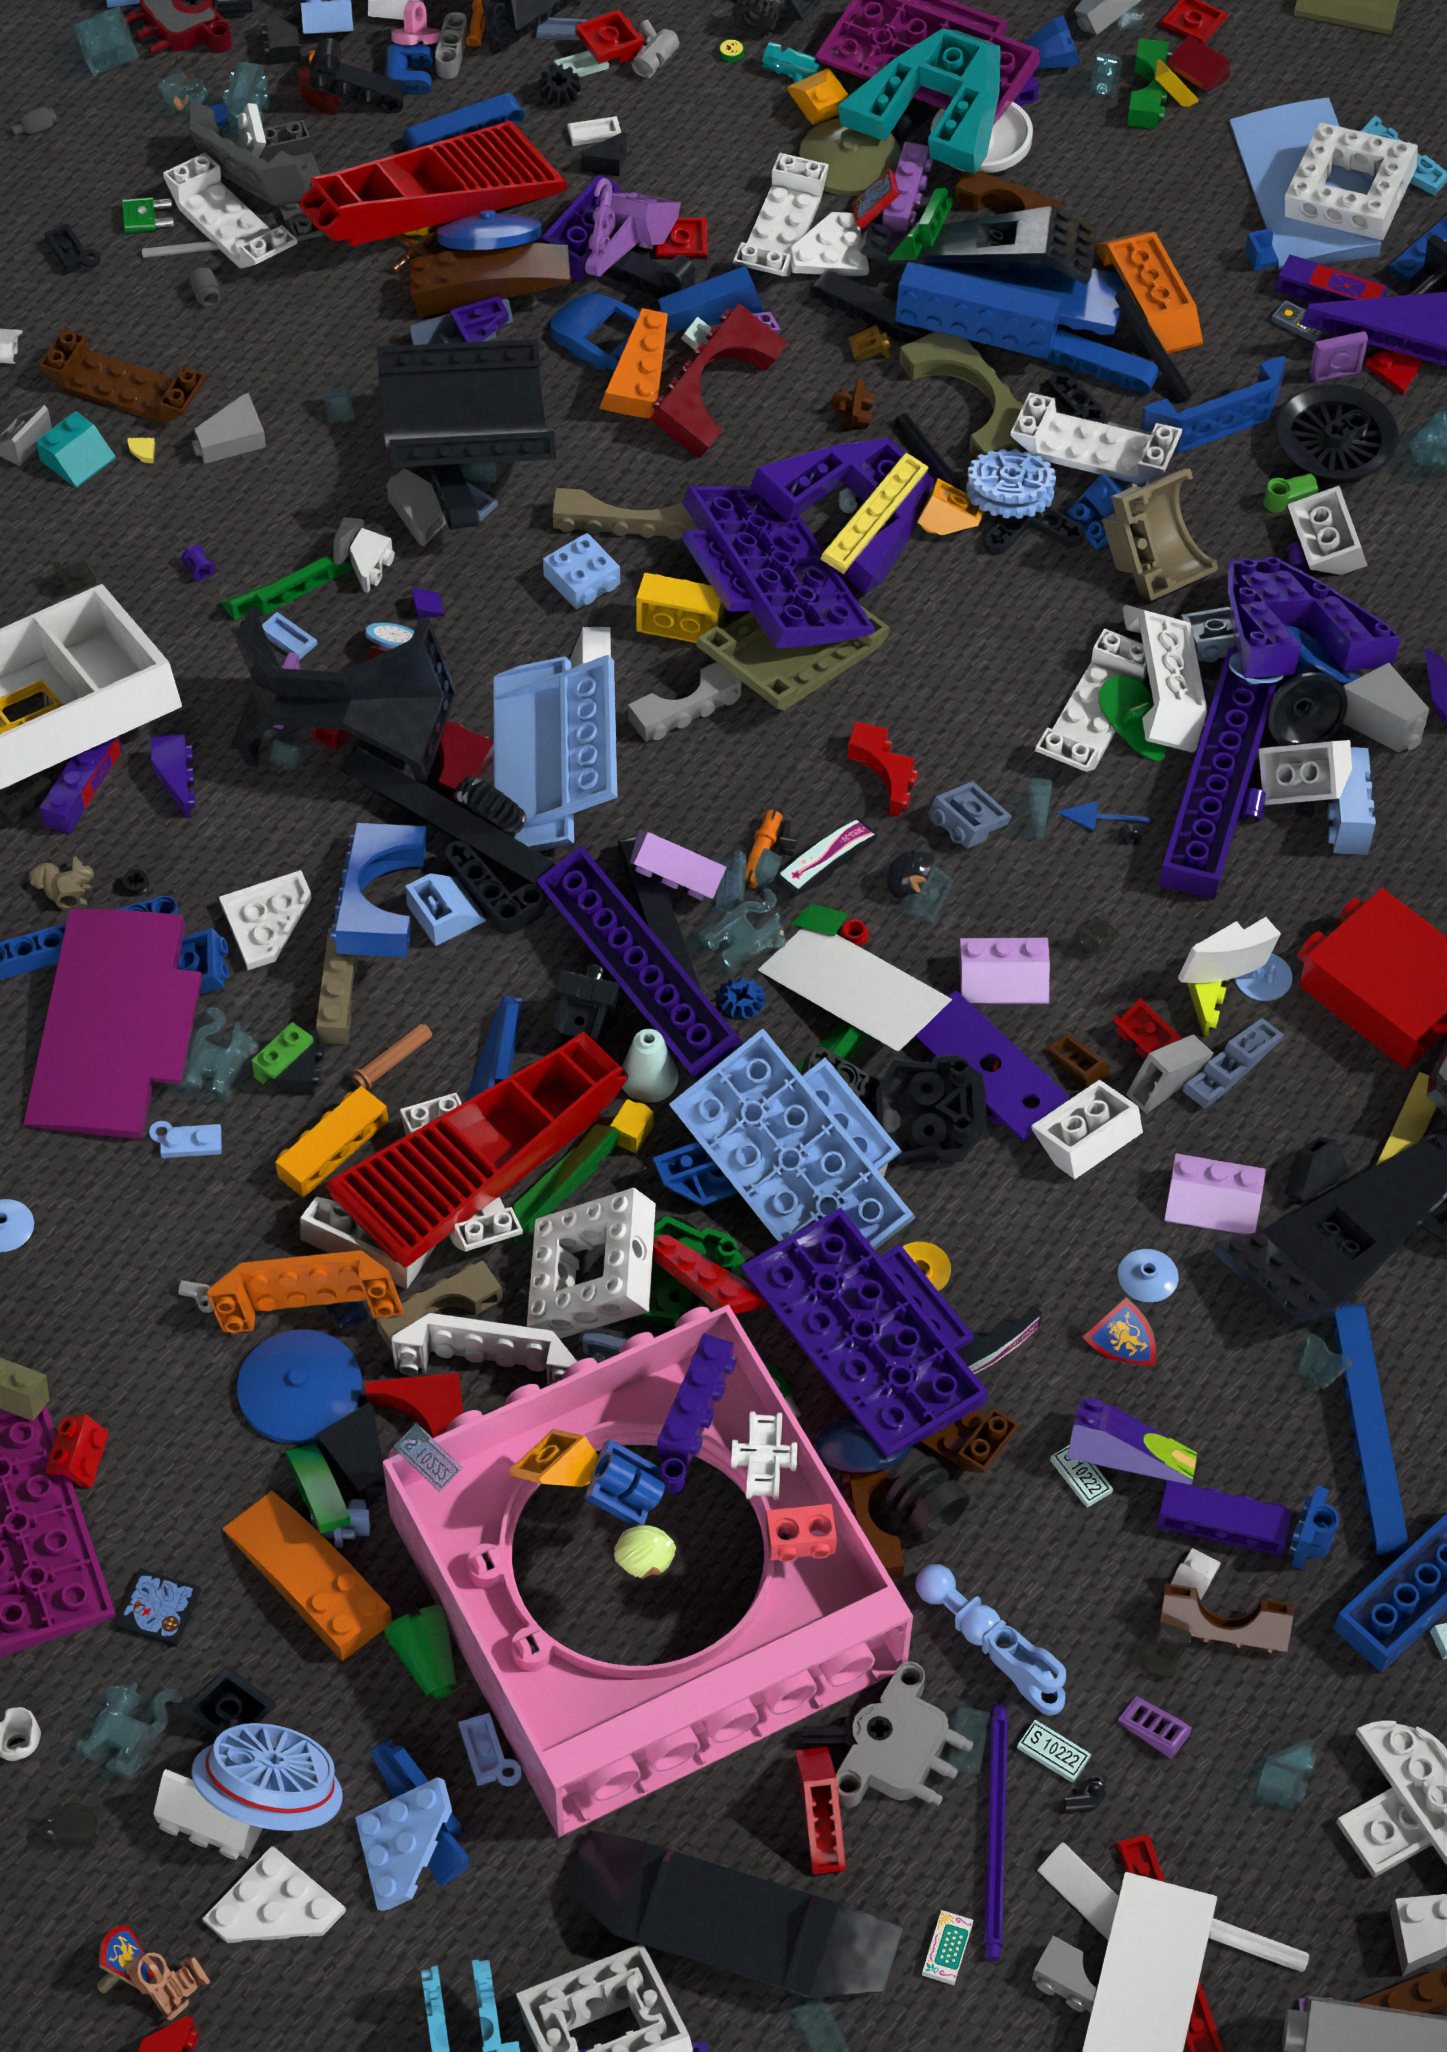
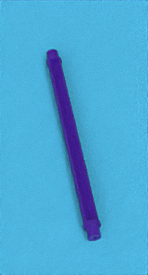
M1001 1704L992 1706V1717L989 1718L990 1757L985 1930L983 1940L985 1959L988 1961H999L1000 1948L1003 1947L1002 1917L1007 1728L1009 1719L1007 1718V1707Z

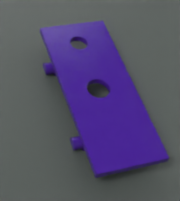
M956 990L948 996L952 1001L922 1028L914 1038L932 1054L927 1059L929 1063L932 1062L934 1057L958 1055L965 1058L970 1067L983 1074L986 1089V1107L992 1112L988 1119L994 1125L1002 1121L1017 1137L1025 1141L1034 1134L1031 1125L1071 1098L1052 1081L1048 1074L1038 1068L986 1016H983ZM985 1057H995L1000 1061L1001 1067L995 1072H988L981 1068L980 1061ZM1027 1097H1034L1039 1101V1106L1030 1109L1025 1107L1022 1101Z

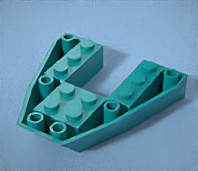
M941 29L896 57L838 105L840 124L886 141L920 86L949 95L954 98L928 138L930 158L976 174L987 157L1000 92L1001 46L957 30Z

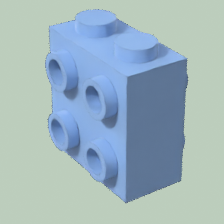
M588 533L543 558L544 577L576 610L584 605L591 604L596 598L614 590L620 584V566Z

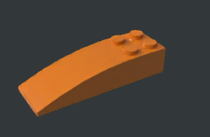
M269 1492L222 1528L228 1537L342 1662L392 1622L391 1608L308 1521L275 1492Z

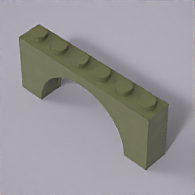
M934 332L900 347L899 364L912 380L934 375L952 376L973 384L986 395L992 405L993 414L986 425L970 436L969 451L976 460L978 455H987L989 451L999 452V449H1006L1007 451L1018 449L1021 452L1025 450L1011 436V430L1023 404L1012 396L1009 387L999 380L994 369L985 363L980 352L972 347L968 339Z

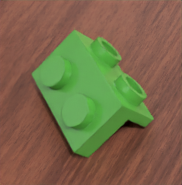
M292 1022L251 1060L254 1078L262 1084L270 1077L276 1078L313 1043V1037Z

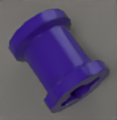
M193 545L187 548L181 555L182 562L190 567L192 576L196 581H201L214 574L216 567L212 561L207 560L204 549L200 545Z

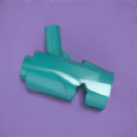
M769 42L766 47L762 67L768 68L779 75L781 73L788 75L793 80V84L820 71L821 65L817 63L814 56L795 51L789 47L782 52V45L774 42Z

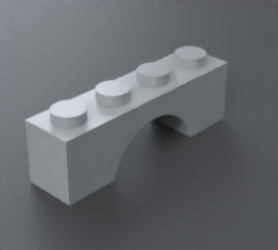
M715 662L700 670V685L693 694L683 699L669 700L651 693L628 704V720L645 742L652 739L660 740L667 732L677 727L680 729L685 728L690 724L691 720L699 716L707 717L716 708L724 704H734L741 697V680L718 662Z
M1053 1936L1034 1969L1032 1980L1037 1982L1036 1986L1042 1992L1048 1995L1057 1993L1066 1998V2003L1071 2008L1079 2012H1084L1086 2009L1092 2013L1097 1988L1090 1983L1084 1972L1083 1952Z

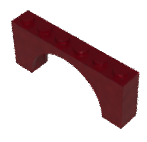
M738 303L733 311L728 308L718 320L722 325L719 328L715 325L705 337L709 342L706 345L701 342L692 354L695 360L691 362L688 359L680 369L679 373L682 374V377L680 379L674 377L665 390L669 394L666 397L661 394L652 406L655 412L649 419L692 454L700 458L722 431L710 417L702 401L700 378L704 366L720 359H738L767 371L788 344V342L740 303Z
M447 721L437 749L443 767L442 775L438 781L437 793L457 804L453 797L457 785L466 776L481 777L493 757L494 742L483 734H476L465 729L459 723ZM311 727V738L333 749H337L346 738L352 735L340 729Z

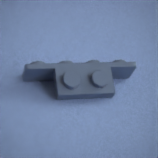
M507 298L501 299L509 315V321L505 324L511 323L513 318L509 300ZM450 314L409 326L412 345L463 343L450 318ZM493 332L482 342L497 338L496 332Z

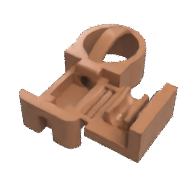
M140 1953L131 1961L129 1966L131 1981L142 1994H150L162 2013L158 2020H173L189 2004L188 1999L181 1998H187L200 1985L210 1983L195 1957H186L180 1962L181 1968L176 1972L170 1971L164 1958L157 1953ZM142 1962L149 1967L154 1975V1978L149 1983L145 1982L141 1976L140 1968Z

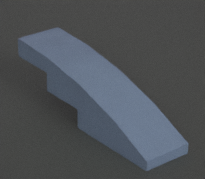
M1261 1018L1228 1041L1225 1050L1208 1061L1204 1070L1185 1084L1183 1092L1206 1109L1265 1057L1284 1038V1034Z

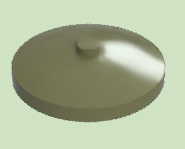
M840 118L828 120L810 130L804 137L799 151L800 158L829 164L824 191L841 196H859L888 168L895 174L901 156L899 144L891 133L886 141L842 126Z

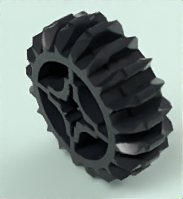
M466 776L457 785L456 791L453 794L454 800L459 806L513 838L521 831L527 820L526 813L517 803L512 801L503 792L475 776Z

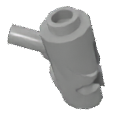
M647 19L640 23L642 30L647 36L646 46H641L631 64L636 74L649 79L656 72V69L661 67L678 49L679 40L677 34L672 30L662 29L656 33Z

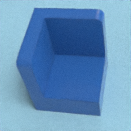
M1271 228L1248 233L1245 255L1254 271L1278 266L1279 259L1271 246L1274 234Z

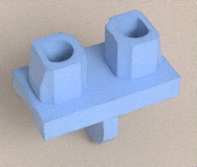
M352 1499L349 1501L347 1511L350 1516L351 1525L320 1533L324 1538L335 1539V1548L343 1547V1539H355V1536H370L369 1510L366 1509L364 1500ZM311 1517L312 1526L319 1532L314 1517Z

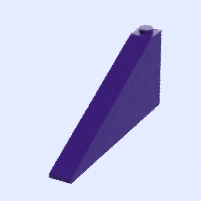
M1447 292L1313 303L1308 305L1300 321L1302 326L1338 336L1365 331L1368 336L1367 344L1447 366Z

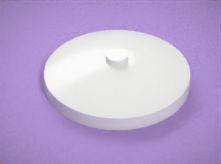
M1012 102L993 126L988 154L978 171L993 173L1008 169L1020 162L1030 150L1033 137L1032 122L1028 114L1016 103ZM940 109L934 117L931 133L946 110Z

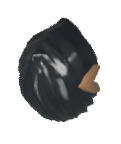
M912 850L910 852L905 851L895 858L890 864L887 879L889 890L894 897L905 898L907 895L920 893L921 890L918 884L926 883L934 861L933 853Z

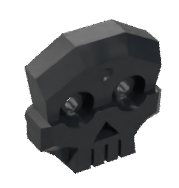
M958 1055L934 1057L931 1063L893 1060L876 1090L878 1123L902 1151L895 1157L900 1165L938 1158L941 1164L963 1162L974 1145L983 1138H988L986 1089L983 1074L970 1067L968 1061ZM926 1086H931L933 1088V1090L930 1093H924L922 1091L923 1088ZM959 1105L961 1106V1114L953 1111ZM929 1128L935 1130L934 1134L931 1136H927L924 1134V1132Z

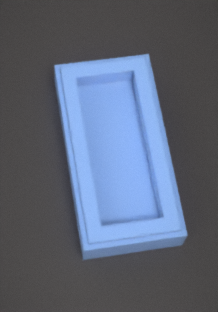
M278 612L262 624L268 640L288 654L289 652L298 654L299 660L317 645L315 638Z

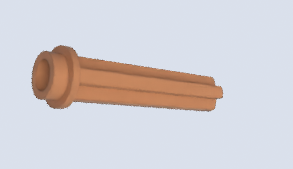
M423 1024L418 1025L361 1070L356 1069L351 1077L354 1085L358 1088L362 1086L368 1090L372 1088L374 1081L432 1037L429 1027Z

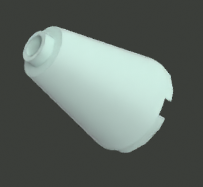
M644 1029L638 1032L622 1065V1068L629 1076L622 1089L629 1097L646 1103L662 1101L670 1096L676 1088L679 1079L678 1069L662 1035L658 1031Z

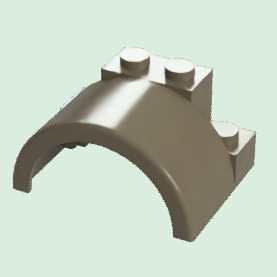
M1181 469L1141 488L1133 486L1111 496L1115 513L1102 519L1115 567L1119 571L1133 573L1141 599L1153 601L1218 570L1216 560L1205 555L1191 538L1181 514L1179 503L1180 487L1186 479H1193L1191 469Z

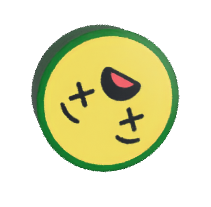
M736 39L724 40L719 46V55L727 62L739 61L744 56V45Z

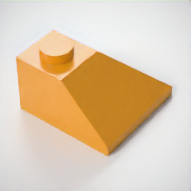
M830 68L787 87V91L813 126L839 115L838 105L849 97Z
M938 478L919 515L917 523L931 534L945 535L978 526L983 511L979 510V505L971 503V498L967 497V493Z
M552 1429L515 1463L508 1472L511 1476L541 1484L583 1487L590 1483L599 1456L585 1436Z

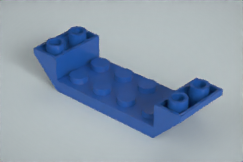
M1283 355L1260 364L1257 383L1239 391H1233L1228 395L1215 400H1209L1196 407L1184 409L1179 413L1176 412L1168 399L1150 403L1143 408L1140 429L1152 432L1156 423L1182 429V434L1173 452L1179 454L1268 421L1272 416L1280 394L1286 358Z

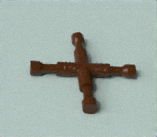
M438 224L431 234H427L419 242L406 235L391 236L390 238L399 240L400 244L409 250L402 255L400 261L393 263L389 270L394 274H398L406 263H410V260L415 259L418 255L421 257L435 255L434 252L427 248L435 242V238L438 236L437 230L445 224Z

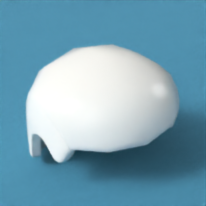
M23 1707L9 1708L5 1711V1718L0 1722L1 1758L9 1761H18L32 1754L38 1747L41 1730L31 1711ZM16 1738H23L26 1740L15 1745L9 1746L10 1742Z

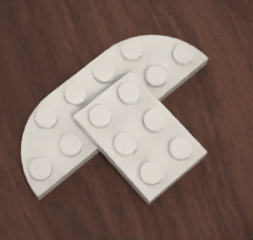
M1378 1721L1357 1728L1356 1735L1393 1788L1339 1817L1336 1822L1373 1878L1432 1845L1447 1865V1749L1427 1731L1419 1727L1415 1729L1406 1725L1396 1724V1721Z

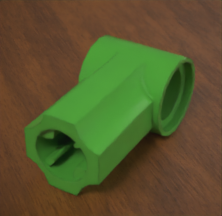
M1305 473L1288 480L1283 478L1271 479L1267 484L1263 501L1264 507L1270 512L1279 513L1286 509L1287 504L1317 494L1318 487L1315 477L1311 473Z

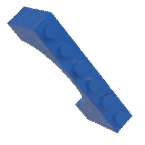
M357 823L355 834H350L349 851L351 852H346V869H343L342 887L339 888L338 894L339 905L335 907V923L337 924H332L331 941L336 942L337 954L407 957L410 944V916L393 914L379 909L365 899L362 891L373 879L386 872L406 867H423L426 853V827Z

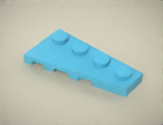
M1376 115L1361 130H1367L1369 134L1402 141L1397 137L1398 133L1391 127L1389 129L1381 124L1382 120ZM1417 154V168L1410 183L1435 196L1447 182V171L1428 156Z

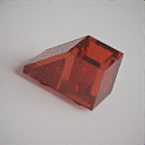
M310 66L297 67L302 102L331 116L336 115V106H340L339 97L313 89L309 84Z

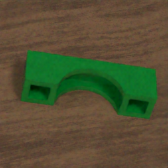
M1139 39L1134 73L1143 76L1150 85L1144 89L1132 91L1127 126L1157 129L1158 121L1164 120L1165 106H1160V104H1166L1167 90L1155 79L1157 60L1161 59L1166 64L1172 56V53L1167 52L1169 42Z

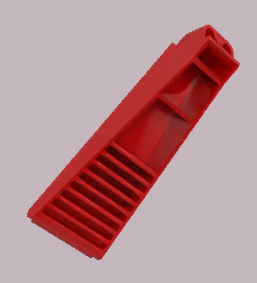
M508 121L342 171L312 177L310 181L314 185L302 196L300 207L326 237L333 241L346 240L350 246H355L478 215L481 211L498 210L554 196L566 191L568 184L512 121Z
M581 1032L559 1049L335 1176L327 1183L326 1188L330 1191L329 1195L395 1263L399 1262L406 1268L454 1232V1224L472 1218L600 1118V1111L613 1102L629 1076L585 1032Z

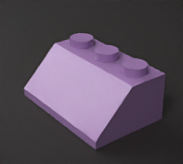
M639 830L630 863L637 865L636 872L650 878L653 873L663 877L661 883L677 889L679 885L689 889L688 895L701 901L704 900L705 896L713 899L727 868L643 830Z
M960 938L958 955L960 992L972 1005L1049 1004L1050 960L1048 938Z
M1176 1153L1164 1221L1241 1235L1255 1233L1266 1169Z

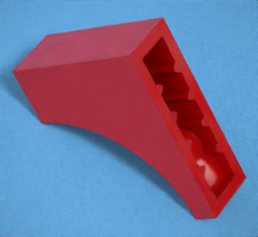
M459 1372L365 1382L367 1403L370 1402L372 1406L391 1407L407 1413L425 1428L431 1439L448 1432L447 1427L449 1423L457 1416L463 1414Z
M828 1747L795 1751L797 1777L804 1809L812 1873L816 1875L846 1871L837 1777Z

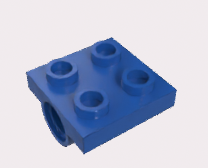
M609 1439L603 1442L584 1499L633 1527L637 1524L644 1525L648 1512L656 1507L664 1493L665 1484L659 1480L661 1468Z
M1316 1486L1313 1497L1306 1496L1288 1552L1289 1555L1294 1556L1291 1564L1293 1567L1303 1570L1307 1557L1322 1558L1331 1549L1339 1524V1514L1334 1507L1325 1503L1329 1489Z

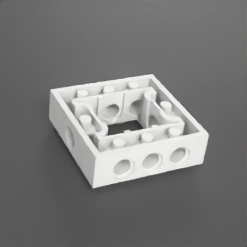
M1320 122L1285 194V217L1383 241L1417 168L1418 145ZM1333 165L1344 167L1348 171L1353 169L1369 173L1370 176L1376 175L1368 194L1365 195L1325 185L1327 178L1332 176Z
M631 1188L535 1219L527 1327L551 1330L561 1339L584 1332L585 1330H591L649 1312L656 1203L637 1189ZM606 1243L603 1277L575 1285L576 1270H579V1260L572 1253L585 1249L593 1250L595 1246Z
M639 1944L516 1993L523 2021L537 2052H579L575 2038L570 2037V2030L629 2006L639 2024L640 2030L635 2032L633 2030L628 2031L626 2036L603 2045L600 2043L596 2044L593 2049L586 2052H693L689 2033L644 1945Z

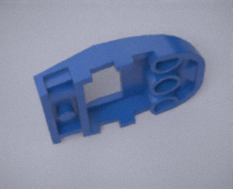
M589 293L571 300L552 317L549 331L552 338L562 347L570 350L573 356L580 360H586L602 370L608 368L615 371L630 335L610 354L587 341L586 338L613 312H616L625 319L627 318L633 324L636 323L639 313L634 308L616 299L597 293Z

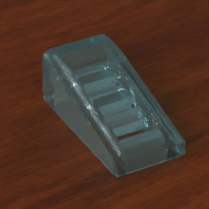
M1031 778L1028 797L1036 840L1042 841L1044 840L1053 783L1052 780Z

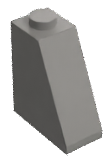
M1082 0L1074 10L1078 17L1077 23L1084 32L1087 31L1097 35L1142 0Z
M249 393L243 394L194 429L196 440L192 441L195 455H201L204 464L265 448L264 430Z
M405 468L389 479L387 483L389 502L417 542L424 547L446 524L431 483Z
M1194 1034L1150 1052L1126 1095L1147 1114L1184 1087L1189 1080L1201 1073L1214 1053Z

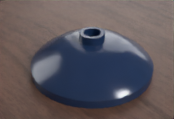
M854 1415L830 1424L820 1433L816 1441L817 1454L824 1463L833 1468L848 1472H872L886 1469L902 1461L911 1449L909 1447L886 1458Z

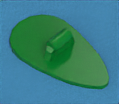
M1124 675L1114 676L1105 681L1098 693V703L1106 719L1136 752L1154 762L1162 761L1165 757L1166 746L1146 741L1142 718L1154 706L1148 689L1135 678Z

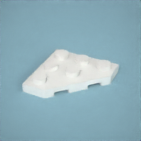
M831 212L793 244L789 251V254H791L792 272L823 274L825 271L830 270L841 276L868 275L869 265L867 257L860 253L862 235L860 227L855 223L854 213Z
M301 870L219 897L220 905L248 970L277 960L311 900V892Z
M271 1846L203 1917V1922L227 1943L260 1939H286L298 1936H323L346 1912V1908L275 1847Z

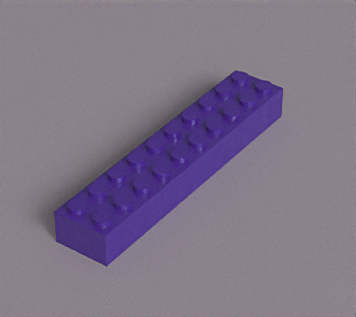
M1228 648L1163 862L1159 883L1163 887L1214 900L1267 724L1268 706L1276 693L1279 683L1277 681L1273 683L1251 684L1246 679L1236 675L1229 667L1231 656L1238 653L1237 649Z
M582 845L536 880L648 1022L662 1035L665 1043L696 1081L700 1080L743 1045V1042Z

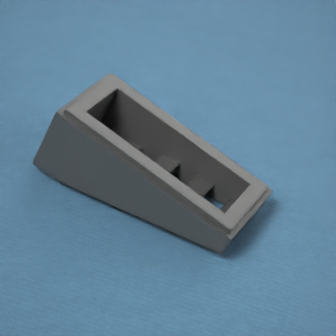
M344 517L341 520L334 537V564H341L350 556V546L361 528H364V521L362 519Z

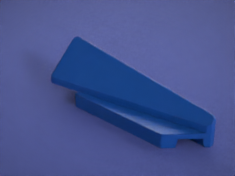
M502 996L464 1102L511 1076L523 998Z
M390 1738L370 1751L393 1798L429 1782L406 1750L400 1745L396 1747ZM452 1812L447 1823L443 1822L435 1839L438 1843L428 1863L439 1887L444 1886L470 1868L468 1855L455 1840L462 1834L460 1822Z

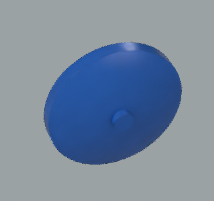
M486 210L481 211L480 215L465 217L440 227L437 230L438 243L444 247L463 250H485L512 247L532 242L541 237L542 230L540 221L536 219Z
M291 1330L266 1339L248 1355L239 1372L237 1395L243 1415L249 1424L260 1434L281 1443L309 1444L318 1441L317 1434L357 1410L362 1396V1376L355 1356L338 1339L314 1330Z

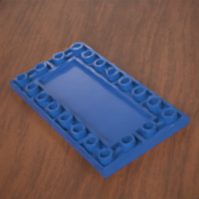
M1041 261L1011 262L1006 271L1002 269L997 270L985 263L918 264L1059 299L1061 304L1058 324L1067 325L1074 330H1092L1099 335L1114 334L1122 311L1115 300V296L1120 291L1126 289L1118 273L1092 268V276L1087 285Z

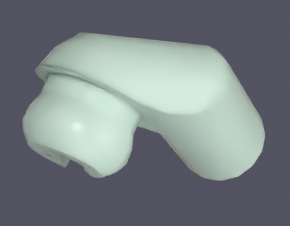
M848 487L839 493V508L844 513L850 514L855 511L858 505L856 502L857 496Z

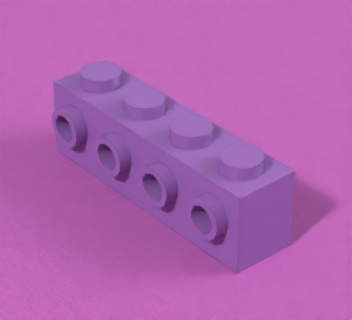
M909 142L904 143L895 173L899 196L885 208L883 213L882 225L892 233L910 230V227H914L916 223L917 212L915 210L920 209L922 202L921 190L925 191L928 180L926 172H931L933 159L929 157V146Z

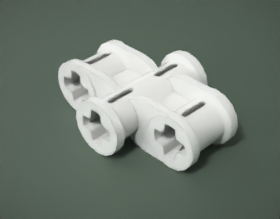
M750 1411L749 1443H739L738 1440H732L731 1469H736L737 1466H748L746 1499H751L752 1496H766L779 1500V1468H790L791 1471L796 1472L797 1442H792L791 1445H780L782 1413L777 1412L776 1416L756 1415L755 1411Z

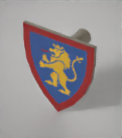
M1127 1297L1120 1301L1082 1336L1094 1349L1112 1360L1143 1366L1156 1365L1154 1333L1147 1318Z
M128 1925L119 1926L105 1935L100 1944L99 1967L108 1972L97 1982V1988L102 1993H107L120 1979L138 1988L131 1981L129 1966L133 1958L140 1953H144ZM142 1962L140 1968L141 1976L145 1982L149 1983L154 1976L149 1967Z

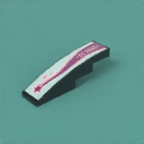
M856 818L836 829L799 855L780 871L774 880L792 895L797 896L827 881L833 876L835 869L849 863L855 857L856 852L872 844L878 834L859 818Z
M1032 1305L1014 1325L1003 1318L984 1339L974 1332L973 1342L957 1351V1353L970 1370L976 1374L996 1363L1026 1340L1040 1326L1042 1312Z

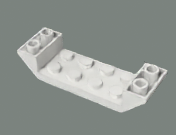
M206 152L163 172V177L179 210L211 241H214L218 248L240 269L256 265L297 244V239L284 226L281 225L271 230L221 183L220 166Z
M779 153L772 169L771 188L747 243L741 242L733 264L747 266L748 268L780 276L790 275L792 271L791 254H789L790 248L810 228L822 198L829 164Z
M1029 393L1011 430V436L1018 443L1031 452L1033 456L1039 455L1043 457V461L1096 474H1104L1112 478L1137 484L1165 472L1182 434V429L1159 423H1156L1152 434L1148 435L1057 413L1055 398Z
M1125 605L1123 607L1126 630L1141 633L1154 702V706L1142 718L1146 741L1194 752L1197 749L1206 718L1207 707L1191 623Z
M1104 628L1093 647L1090 665L1053 729L1047 728L1035 751L1086 772L1095 769L1116 732L1100 709L1098 703L1099 690L1105 681L1120 675L1133 677L1143 684L1148 671L1143 644Z
M457 1092L400 1109L406 1136L461 1105L462 1103ZM498 1197L469 1220L454 1224V1232L449 1237L455 1247L466 1252L523 1234V1230L512 1207L505 1209L500 1197Z
M434 1313L425 1315L392 1337L395 1369L399 1367V1371L406 1375H416L418 1368H422V1373H426L430 1352H435L437 1356L442 1358H451L453 1355L464 1356L467 1360L475 1363L482 1362L484 1359L496 1361L498 1365L503 1367H512L514 1364L525 1365L528 1369L537 1372L543 1371L546 1368L547 1386L563 1380L562 1375L565 1370L577 1362L557 1335L551 1330Z

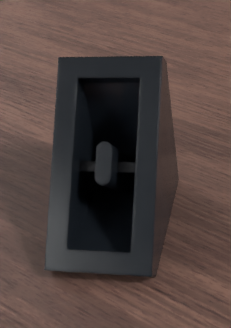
M621 132L582 151L581 168L587 172L620 176L627 152V134Z

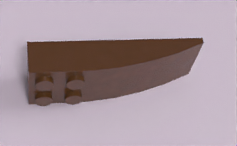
M526 243L498 249H456L410 260L411 297L420 318L448 312L455 308L497 296L505 299L571 284L568 245Z

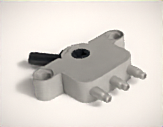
M905 1662L901 1664L880 1697V1703L870 1704L862 1708L855 1718H846L845 1726L802 1727L801 1742L804 1746L846 1745L848 1754L836 1773L840 1806L851 1808L858 1805L869 1786L900 1801L909 1800L916 1796L938 1806L943 1800L942 1796L923 1784L931 1770L944 1776H949L952 1779L956 1777L958 1770L939 1758L946 1742L966 1751L972 1749L973 1742L949 1729L948 1719L943 1711L920 1699L924 1691L925 1673L918 1663ZM906 1678L915 1679L917 1683L914 1685H906L902 1681ZM876 1731H881L883 1737H877ZM844 1785H852L856 1790L846 1793L840 1790V1788Z

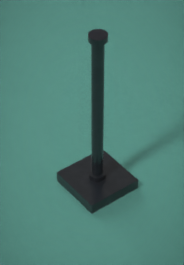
M1435 234L1427 240L1424 272L1430 275V277L1410 295L1427 294L1439 282L1447 287V242Z

